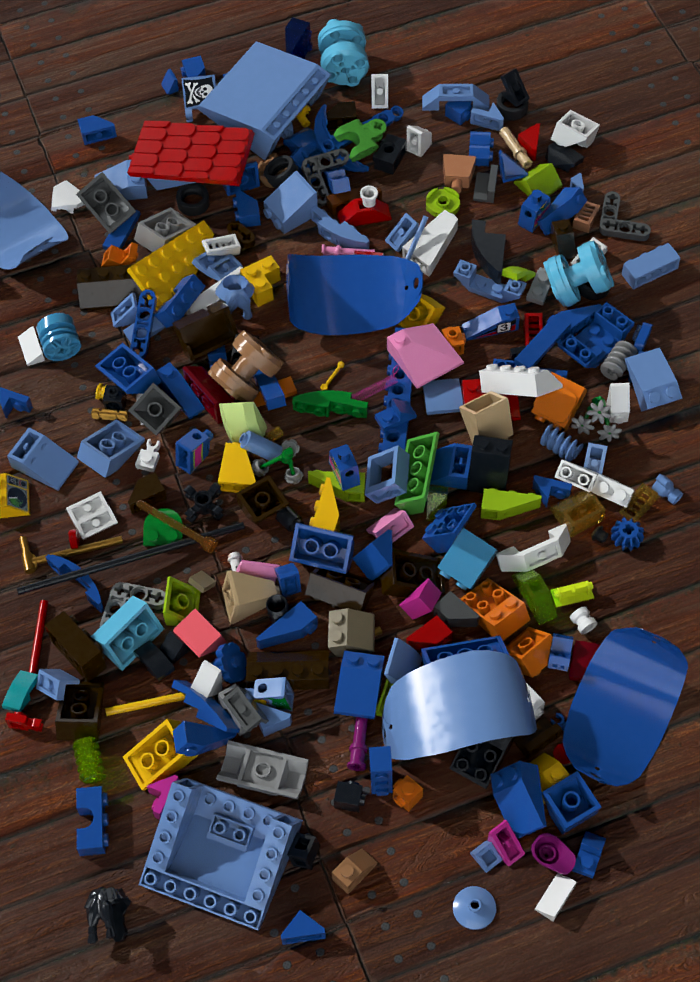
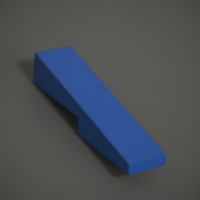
M258 370L253 377L259 391H261L268 411L286 406L285 395L275 375L271 378Z

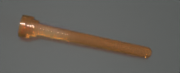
M142 500L136 502L137 507L200 543L204 551L211 554L218 544V540L211 536L204 537Z

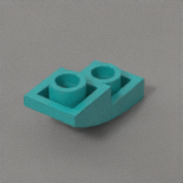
M20 670L7 691L2 708L21 712L31 700L29 693L37 684L38 674Z

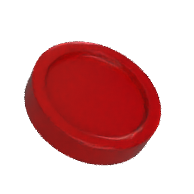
M563 743L558 744L554 748L553 757L561 764L570 763Z

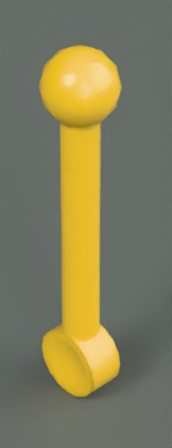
M338 362V367L327 382L320 386L321 391L328 390L330 382L338 371L345 366L344 362Z

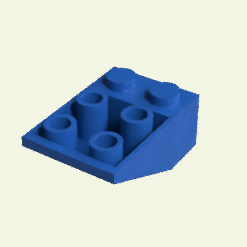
M471 503L440 509L436 513L434 521L426 527V533L422 539L436 553L448 552L461 530L468 523L477 505Z

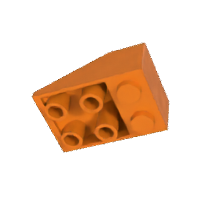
M489 578L460 598L480 615L479 625L491 637L500 635L503 641L531 620L525 603Z

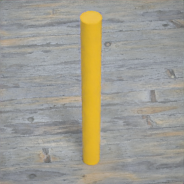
M180 692L105 708L106 715L110 716L182 701L185 699L186 694Z

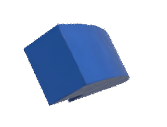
M338 167L323 172L333 194L351 191L349 177L346 176L345 169Z

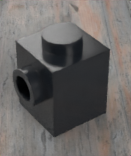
M338 781L334 796V808L359 813L360 806H364L366 801L363 786L355 781Z

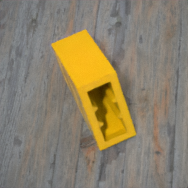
M226 442L218 484L221 486V491L237 493L254 484L256 480L247 451L241 448L238 442Z

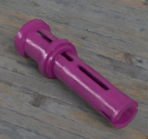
M355 718L353 743L349 747V752H351L350 761L347 763V768L353 771H363L366 769L364 759L365 754L368 752V748L365 745L367 718Z

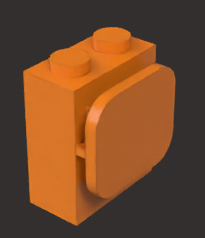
M551 372L563 384V388L536 397L531 412L535 415L534 418L542 423L546 420L553 424V428L558 427L559 431L562 428L568 430L572 418H574L588 390Z

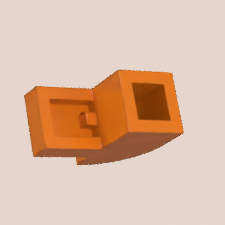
M131 242L125 250L111 245L104 253L101 267L135 264L139 254L137 252L138 244Z

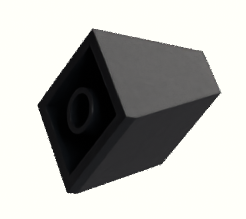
M474 435L467 491L484 493V489L491 488L506 491L513 440Z

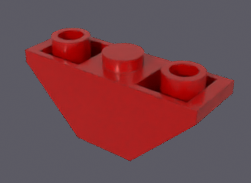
M362 198L353 199L337 213L339 224L346 221L349 225L353 226L392 220L388 204L376 199L375 206L371 208L363 205Z

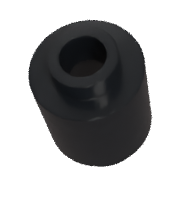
M290 506L276 513V520L289 532L294 533L296 523L304 524L302 517Z

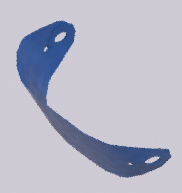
M288 254L286 288L290 321L298 329L319 335L360 334L395 326L405 319L420 301L423 288V272L417 263L395 256H314ZM416 278H418L419 284L418 287L415 289L414 283Z
M637 627L615 629L603 640L578 686L564 729L563 746L567 757L575 769L600 783L612 786L627 785L641 776L663 738L686 678L688 662L677 646L663 637Z

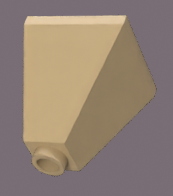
M232 570L227 571L222 594L230 625L266 608V602L269 597L276 594L280 595L279 586H275L272 580Z

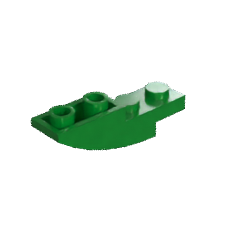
M334 390L314 391L294 396L292 399L293 410L300 413L306 412L319 417H329L332 411L337 414L352 415L356 418H367L368 402L352 399V392Z

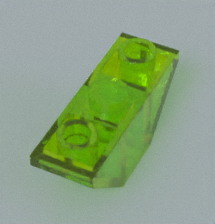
M530 570L512 575V579L539 625L557 618L550 591L539 573Z

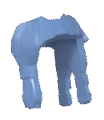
M229 275L225 277L216 288L215 294L228 305L231 314L232 311L239 307L243 310V318L251 319L250 297L254 293V285L242 275Z

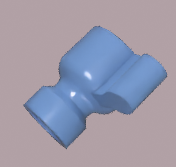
M662 474L656 477V482L651 488L660 497H667L668 501L673 505L684 494L679 489H675L674 483Z

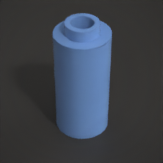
M251 431L243 433L239 439L241 448L268 461L282 454V446Z

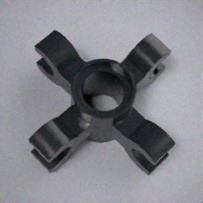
M213 483L208 491L202 490L197 492L190 485L183 490L186 492L185 497L195 502V505L185 512L186 520L193 523L199 514L207 515L210 513L218 521L224 516L221 513L223 509L212 503L222 493L220 490L221 486L218 483Z

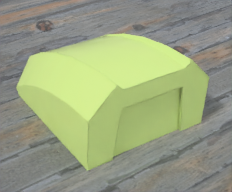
M255 402L219 403L221 418L231 442L239 443L241 435L247 431L264 437L267 425Z

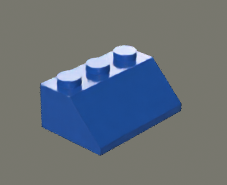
M124 343L120 344L95 365L101 373L126 394H144L153 383L157 386L162 382L155 369Z
M296 523L289 561L346 574L351 568L354 536Z

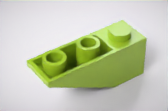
M308 471V481L310 484L320 488L321 484H325L326 477H329L336 497L345 502H365V473L359 472L360 485L342 491L333 471Z
M495 488L484 489L481 518L503 520L540 508L542 496L535 493L525 494L516 491H500Z

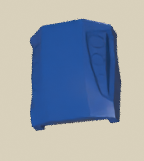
M308 127L283 140L284 145L289 148L291 153L302 146L310 157L321 154L316 146L313 129Z

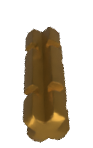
M92 408L91 417L93 419L102 418V420L119 419V421H127L128 412L126 410H119L117 412L115 409L100 410V408Z

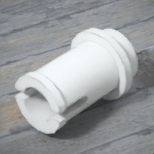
M232 552L228 555L227 561L230 563L232 571H236L243 557L239 552Z

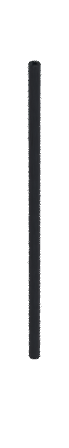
M243 522L20 586L16 588L17 593L22 595L243 530L245 526Z

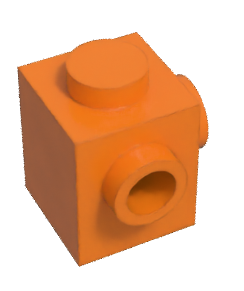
M460 326L442 329V335L457 354H464L466 337L464 332L461 333Z
M408 775L404 779H398L393 785V800L398 806L404 807L408 812L423 797V788Z

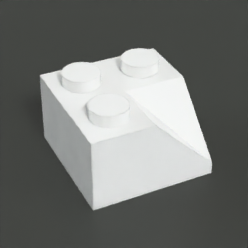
M570 110L556 123L551 140L564 147L577 143L581 147L588 148L594 142L600 124Z

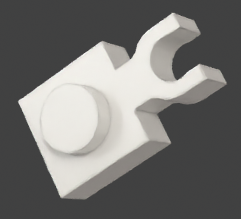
M148 439L146 443L147 449L140 450L135 466L137 469L154 472L160 457L157 451L161 444L160 441H157L155 446H151V439Z

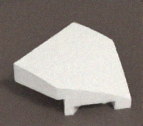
M67 180L54 186L51 211L63 209L73 214L74 208L85 205L76 195L80 190Z

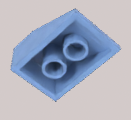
M131 160L123 161L102 171L126 200L148 198L146 178L130 177L127 173Z
M660 348L624 358L641 412L683 399L678 382Z
M116 419L81 441L77 459L107 478L131 457L145 442V438Z

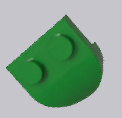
M166 508L151 512L144 521L143 546H161L183 539L184 523L179 514L174 510Z

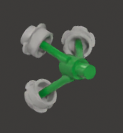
M294 439L283 441L282 454L268 462L264 459H255L252 463L253 473L258 477L265 476L269 471V465L281 461L289 465V469L285 472L287 483L298 484L302 480L303 473L299 468L293 466L292 458L300 450L297 441Z

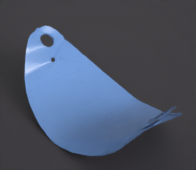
M0 171V268L13 269L51 247L67 241L68 234L36 197Z

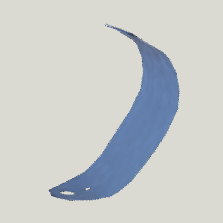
M472 650L451 655L404 675L390 688L382 714L384 746H391V758L395 760H410L437 755L490 740L530 735L537 730L530 691H528L518 662L512 656L490 650Z

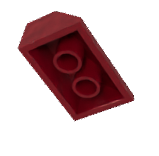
M184 366L182 368L184 379L205 407V410L219 425L223 422L219 403H236L235 399L231 395L228 396L225 389L203 367Z

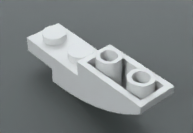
M563 459L555 474L557 479L571 483L573 486L587 492H592L626 508L635 489L621 484L619 481Z

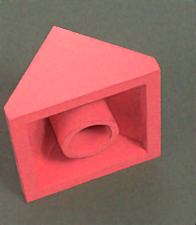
M196 609L173 630L199 658L216 651L218 646L227 643L223 636Z

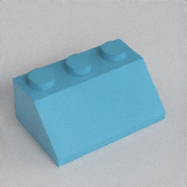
M132 596L91 638L102 647V653L123 671L136 658L133 651L149 640L152 642L164 628L145 601Z

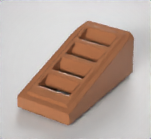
M587 201L576 214L572 228L589 233L600 205Z

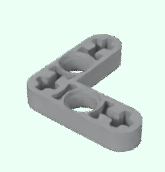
M124 582L114 584L100 622V627L114 614L110 612L111 607L119 606L121 608L138 592L145 593V597L141 600L145 601L151 609H163L165 592L160 589ZM121 589H124V592H122L121 595H118L117 592H120ZM162 597V600H159V603H156L155 599Z

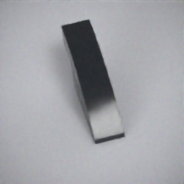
M472 220L471 245L474 256L483 271L496 284H501L506 234L485 233L486 221Z

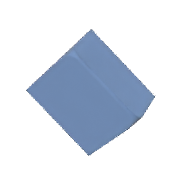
M579 173L571 178L570 187H580L584 191L582 174Z
M484 841L470 852L471 856L486 873L503 860L492 842Z

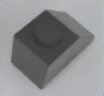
M451 591L434 606V617L438 615L448 627H477L479 625L480 615Z

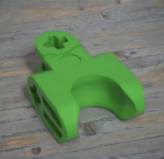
M355 119L337 128L333 136L338 142L350 140L355 143L356 146L351 150L349 158L352 162H356L378 149L377 142L381 141L386 130V124L381 119H373L365 124H362L359 119Z

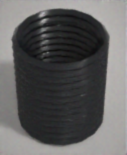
M279 594L268 598L266 602L270 621L275 623L289 611L288 602L284 596ZM277 607L284 608L280 612H273V609Z

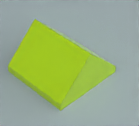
M553 163L539 164L530 170L526 177L514 181V184L528 197L532 194L533 190H540L549 196L563 185Z
M171 576L167 578L163 616L166 625L177 626L194 609L198 611L201 592L195 587Z

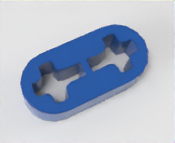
M643 322L634 343L638 353L644 350L652 330V324Z

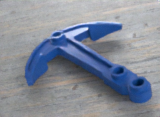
M326 104L319 109L314 121L313 130L316 146L321 154L341 149L352 143L350 140L338 142L333 135H330L327 129ZM393 106L391 110L378 113L371 119L362 122V124L368 123L373 119H381L387 127L393 124V121L401 120L404 111L400 106ZM339 154V156H338L337 159L341 158V160L343 161V160H344V157H342V156ZM350 158L346 165L340 167L353 172L369 171L368 166L359 161L352 162Z

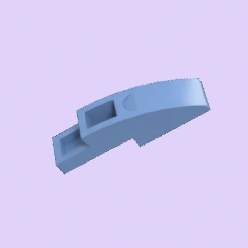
M316 205L311 208V220L318 225V234L335 245H340L342 248L369 249V239L365 235L360 234L353 225H349L346 221L339 224L336 219H332L325 210L320 209Z

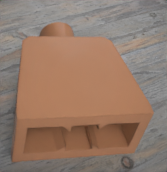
M443 154L445 186L451 187L457 193H460L462 188H469L475 171L476 156Z

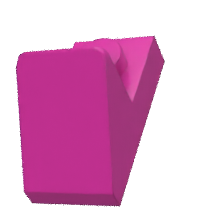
M176 775L147 786L150 794L159 797L152 804L154 817L158 820L161 818L172 782L179 780V777Z

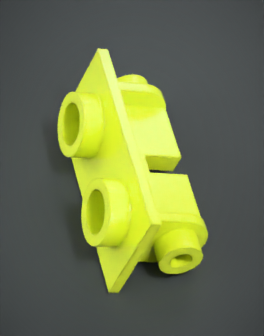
M588 581L550 590L556 608L594 599L592 593L593 584Z

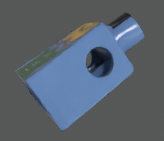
M286 677L256 679L254 688H245L257 703L280 711H293L294 691Z

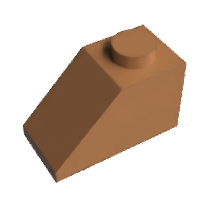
M360 849L347 856L334 869L332 879L349 894L378 862L366 851Z

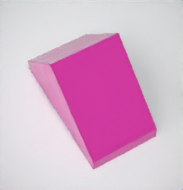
M428 578L399 606L413 620L431 612L442 592Z
M504 820L489 832L488 841L492 842L507 866H511L525 855L507 820Z

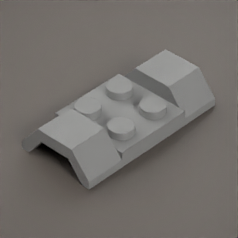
M228 740L226 756L216 780L235 784L241 788L298 800L307 775L309 760Z

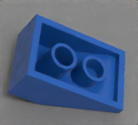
M344 650L334 714L375 719L384 673L385 656Z
M518 761L490 774L493 796L504 820L508 821L517 839L546 827L538 765Z

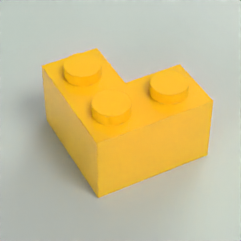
M271 255L240 269V275L244 276L255 287L251 298L258 307L274 300L273 287L271 285L280 281L281 277L280 267Z

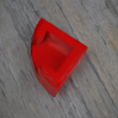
M78 529L69 530L70 548L78 549L80 542Z

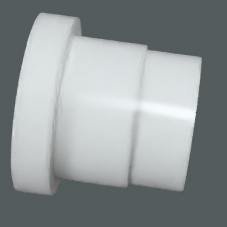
M364 186L360 191L363 205L367 208L375 206L378 196L377 189L374 186Z

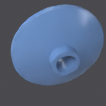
M470 886L462 889L456 895L453 902V914L458 923L463 927L471 930L483 929L493 921L496 914V903L493 896L486 889ZM473 902L478 903L479 907L477 909L471 907Z

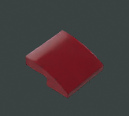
M575 640L569 672L570 680H582L591 659L601 644Z

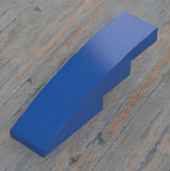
M173 681L172 688L186 694L184 703L198 709L196 718L225 732L239 733V727L212 697L206 698L191 688L192 684L188 681Z

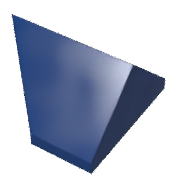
M500 149L498 152L499 165L503 183L526 177L528 175L527 170Z

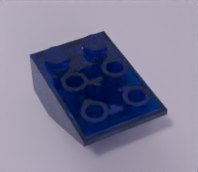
M294 17L291 18L285 27L286 53L305 59L306 54L311 51L313 43L311 42L312 31L310 30L309 22Z

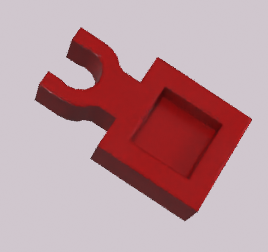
M7 712L5 721L9 728L25 731L31 729L42 732L44 726L41 723L42 719L28 718L22 712Z

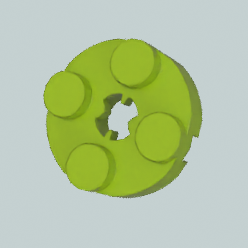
M444 187V189L439 190L435 188L426 196V210L434 217H437L444 210L455 215L460 209L459 194L452 188Z

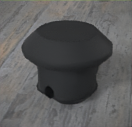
M597 526L592 532L591 538L593 541L598 540L603 543L608 538V533L603 530V526Z

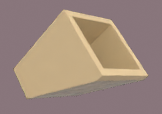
M490 391L459 407L472 445L474 435L506 440L513 435L510 406L507 397Z

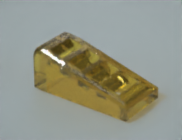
M642 483L633 494L628 507L623 506L619 514L629 521L633 518V522L636 523L659 498L658 493ZM644 493L650 498L647 500L642 496V494ZM640 499L643 502H645V504L642 505L637 500ZM635 504L641 509L638 511L632 505ZM630 509L636 515L633 517L626 511Z

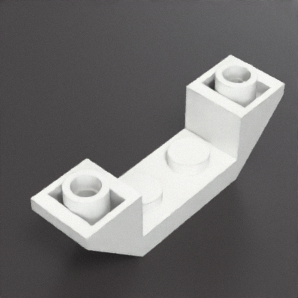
M567 524L549 530V540L519 552L512 546L496 553L500 570L502 572H528L562 557L571 542Z

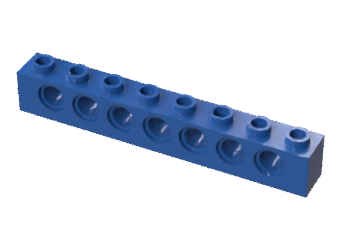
M395 327V333L405 328ZM389 353V360H392V362L387 367V376H393V368L395 367L394 373L396 374H394V379L398 383L391 384L392 386H390L387 380L385 391H388V395H384V406L390 408L391 399L408 401L410 404L412 382L400 366L398 370V366H396L398 363ZM409 421L386 432H383L382 429L380 430V438H383V443H379L378 453L397 445L404 450L406 449Z

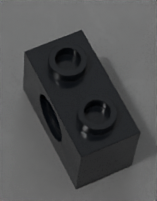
M387 134L386 138L382 139L378 152L375 151L373 155L374 169L393 175L407 151V139Z

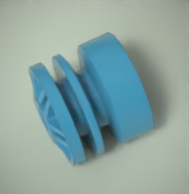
M50 314L38 322L36 329L44 356L47 359L63 361L75 356L80 351L81 343L73 318L69 314Z

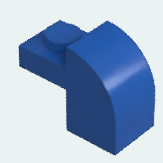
M553 633L548 668L568 672L573 645L572 636Z

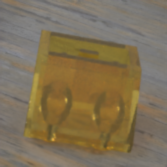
M580 490L549 507L561 525L567 524L570 538L603 521L605 508L598 498L584 490Z

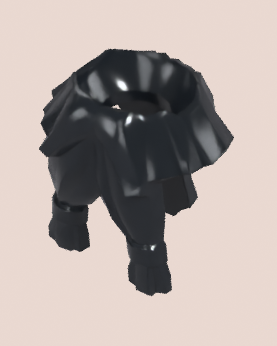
M100 887L90 892L84 906L87 911L89 925L87 940L89 944H95L98 941L97 924L100 919L105 923V928L107 929L106 938L114 939L115 942L126 939L128 930L125 925L124 915L131 900L122 888Z

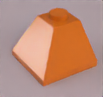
M528 627L506 645L509 655L518 662L523 675L533 678L539 675L542 669L547 666L553 637L550 633Z

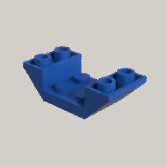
M606 302L595 312L593 322L576 337L571 334L558 344V347L583 367L596 368L608 357V354L618 341H624L635 322Z

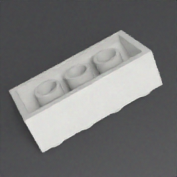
M489 364L485 369L479 370L482 393L493 391L497 394L539 397L563 388V384L552 373L539 367L526 369L525 366L511 368V365L498 367L497 364Z

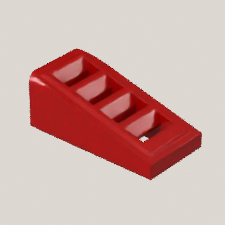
M524 313L525 346L530 343L529 340L534 338L529 337V334H538L543 329V313ZM529 322H537L538 324H529ZM529 328H538V330H529Z

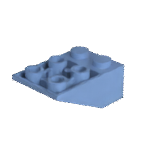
M31 428L26 430L7 455L12 468L57 491L79 463L76 458L48 437Z

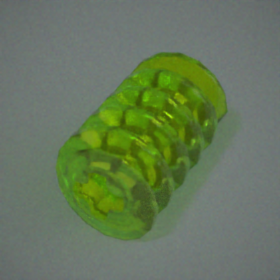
M95 737L81 738L72 745L73 751H75V762L78 766L77 771L80 774L79 779L85 784H93L106 778V774L101 773L105 769L104 766L100 765L103 762L102 758H98L101 755V752L97 750L99 744L93 743L96 740Z

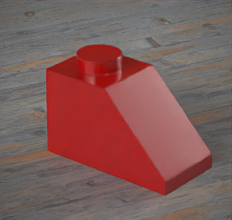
M437 615L408 636L406 643L419 651L423 648L451 644L453 632Z

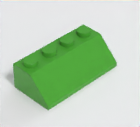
M439 432L407 439L405 451L410 454L407 493L397 496L394 505L406 511L408 516L424 512Z

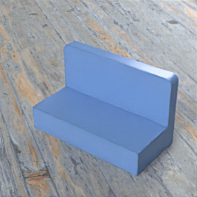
M39 669L36 689L55 700H64L66 684H80L79 679L61 669Z

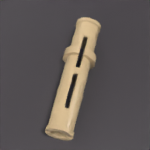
M503 127L499 134L513 152L514 158L520 162L524 169L531 167L533 162L526 154L525 148L520 146L508 127Z

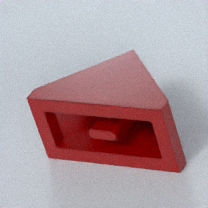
M538 123L518 134L520 146L525 148L526 154L532 161L536 160L540 124Z

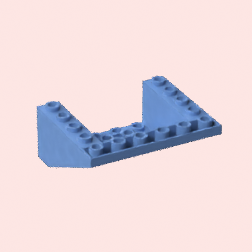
M256 41L199 104L197 109L219 126L252 130L255 135L250 150L263 160H266L275 150L282 133L307 104L312 106L321 96L331 74L316 63Z
M189 778L174 781L171 784L139 885L252 929L259 930L289 860L288 851L296 834L300 831L303 820Z

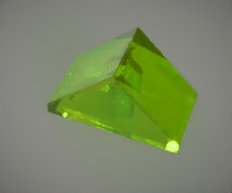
M429 486L426 521H434L436 513L442 508H447L448 487Z

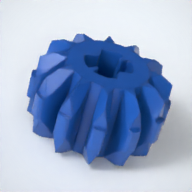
M624 517L622 522L617 520L615 526L612 527L611 541H615V547L621 545L622 551L626 547L632 551L633 547L638 548L640 542L644 540V528L640 527V522L634 523L633 518L627 521Z

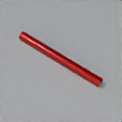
M47 600L40 601L29 672L37 674L48 607Z

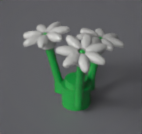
M601 396L592 399L591 406L587 407L584 418L582 415L579 416V420L572 418L575 424H572L571 427L578 429V434L584 431L587 435L590 434L589 430L595 429L594 426L589 425L590 422H595L599 419L600 423L603 424L605 420L604 430L597 431L601 435L599 440L607 438V441L611 442L612 437L618 439V433L622 431L620 428L616 429V424L610 426L608 418H611V415L608 413V410L611 409V406H606V401Z

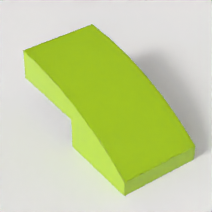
M509 266L502 269V276L516 281L519 279L528 281L536 275V272L519 266Z

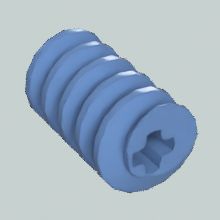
M553 424L548 425L543 432L540 444L546 446L548 450L553 449L554 454L559 453V457L565 458L568 462L574 460L584 445L580 444L577 447L578 440L575 439L571 443L572 436L569 435L565 439L564 431L558 434V427L552 430Z

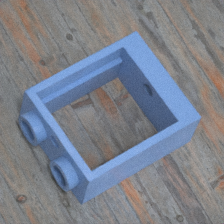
M397 445L368 457L365 496L378 504L407 493L410 454ZM393 464L392 478L381 482L382 468Z

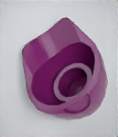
M549 833L541 834L531 846L532 856L543 867L563 875L573 870L576 857L556 836Z

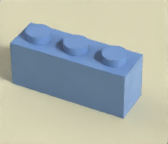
M669 243L663 246L660 245L648 253L645 252L633 260L626 261L623 264L622 276L632 289H636L678 269L681 257Z

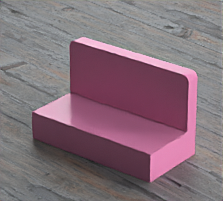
M394 508L368 527L366 531L377 539L388 529L392 530L393 543L412 529L414 525L406 511Z

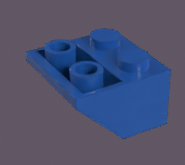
M453 443L437 449L430 484L467 490L472 446Z

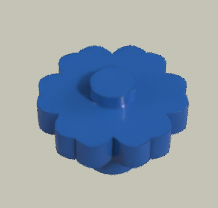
M230 642L218 646L215 652L217 657L211 664L221 670L224 681L230 684L244 680L247 660L245 654L240 652L239 645Z

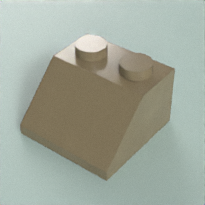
M349 608L329 611V650L336 657H343L344 650L359 653L374 652L375 615Z

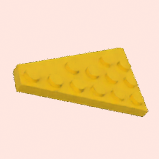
M204 220L127 269V272L141 291L149 289L155 293L157 297L156 311L164 302H167L176 294L173 290L182 278L191 274L196 275L198 269L192 264V261L206 252L202 240L210 239L214 236L213 231ZM150 295L147 297L148 300L153 299Z

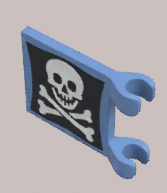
M215 75L182 78L187 123L193 122L192 110H198L199 104L216 87Z

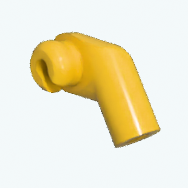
M306 105L297 115V119L304 128L310 125L306 114H309L308 111L311 110L309 105Z

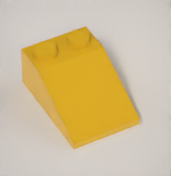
M166 719L123 756L141 790L144 791L148 785L163 780L179 771L198 756H185L184 754L176 753L173 730L181 724L180 721Z

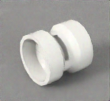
M586 606L577 609L570 616L571 621L578 625V631L582 635L592 631L598 624L593 617H590V612Z

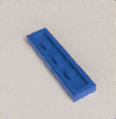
M556 314L514 359V363L518 366H525L526 369L534 367L570 328L571 323Z

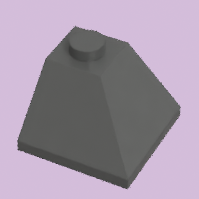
M153 383L128 411L157 436L178 417L183 409Z

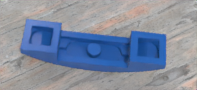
M50 554L46 556L48 565L58 575L81 569L65 558ZM89 575L76 578L75 580L87 589L85 594L88 602L102 613L104 611L103 603L93 580Z

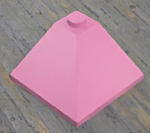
M434 323L405 328L387 337L388 352L417 389L464 364V361Z

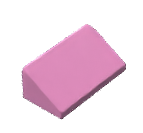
M242 560L236 568V572L272 580L275 583L277 579L275 568L280 567V565Z

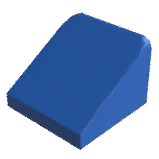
M171 69L167 70L161 83L167 95L179 90L177 78Z

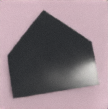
M553 142L547 147L545 159H547L548 163H553L555 169L560 168L569 173L571 167L573 168L583 163L584 156L569 146L564 147Z

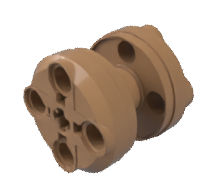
M243 330L232 343L234 348L242 355L237 362L231 365L226 360L219 358L207 373L235 399L241 402H253L260 391L250 381L258 370L272 378L281 369L284 362L258 338Z

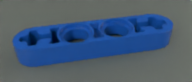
M149 289L142 291L139 296L130 349L136 353L135 349L139 348V343L136 340L141 342L143 352H140L139 356L142 359L148 353L157 303L155 293ZM148 295H150L151 298H153L152 300L150 299L149 302H148L149 308L146 307V304H147V303H146V300L144 299V298H147ZM142 312H149V319L142 320L140 318ZM140 329L147 330V334L143 338L137 336V332Z

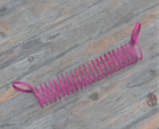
M395 367L393 368V376L390 375V376H391V377H390L391 379H392V377H393V379H394V377H395V376H394V374H396V373H394Z

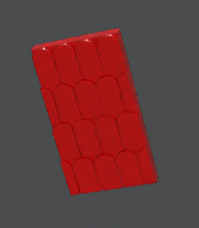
M144 121L127 173L130 177L147 178L156 190L196 182L240 186L255 133L247 128L171 123L170 121Z

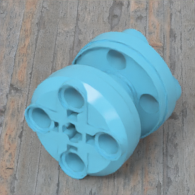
M331 19L318 35V47L322 55L320 66L331 74L328 82L353 87L358 85L360 80L367 74L369 61L365 51V33L361 24Z
M588 241L577 247L580 262L569 266L562 254L555 255L543 262L553 294L564 307H570L581 301L578 286L589 282L596 294L606 292L615 286L604 253L595 241Z

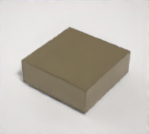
M201 570L192 575L188 583L201 593H204L215 586L216 580Z

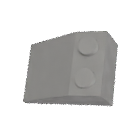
M170 207L138 222L134 240L141 246L154 252L197 224Z

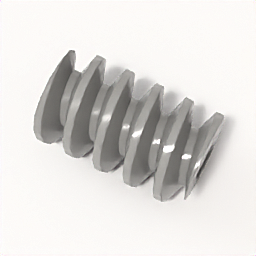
M618 341L601 364V373L610 380H617L627 369L624 358L637 355L636 347L629 342Z

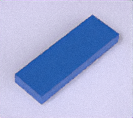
M136 210L135 214L114 232L108 234L102 245L103 249L107 250L111 245L122 249L141 215L140 211Z

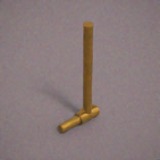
M22 536L19 538L24 571L26 574H32L36 571L38 564L47 562L46 556L48 554L36 557L29 550L27 537ZM122 536L82 545L78 549L70 548L50 553V555L66 558L122 544L123 540Z

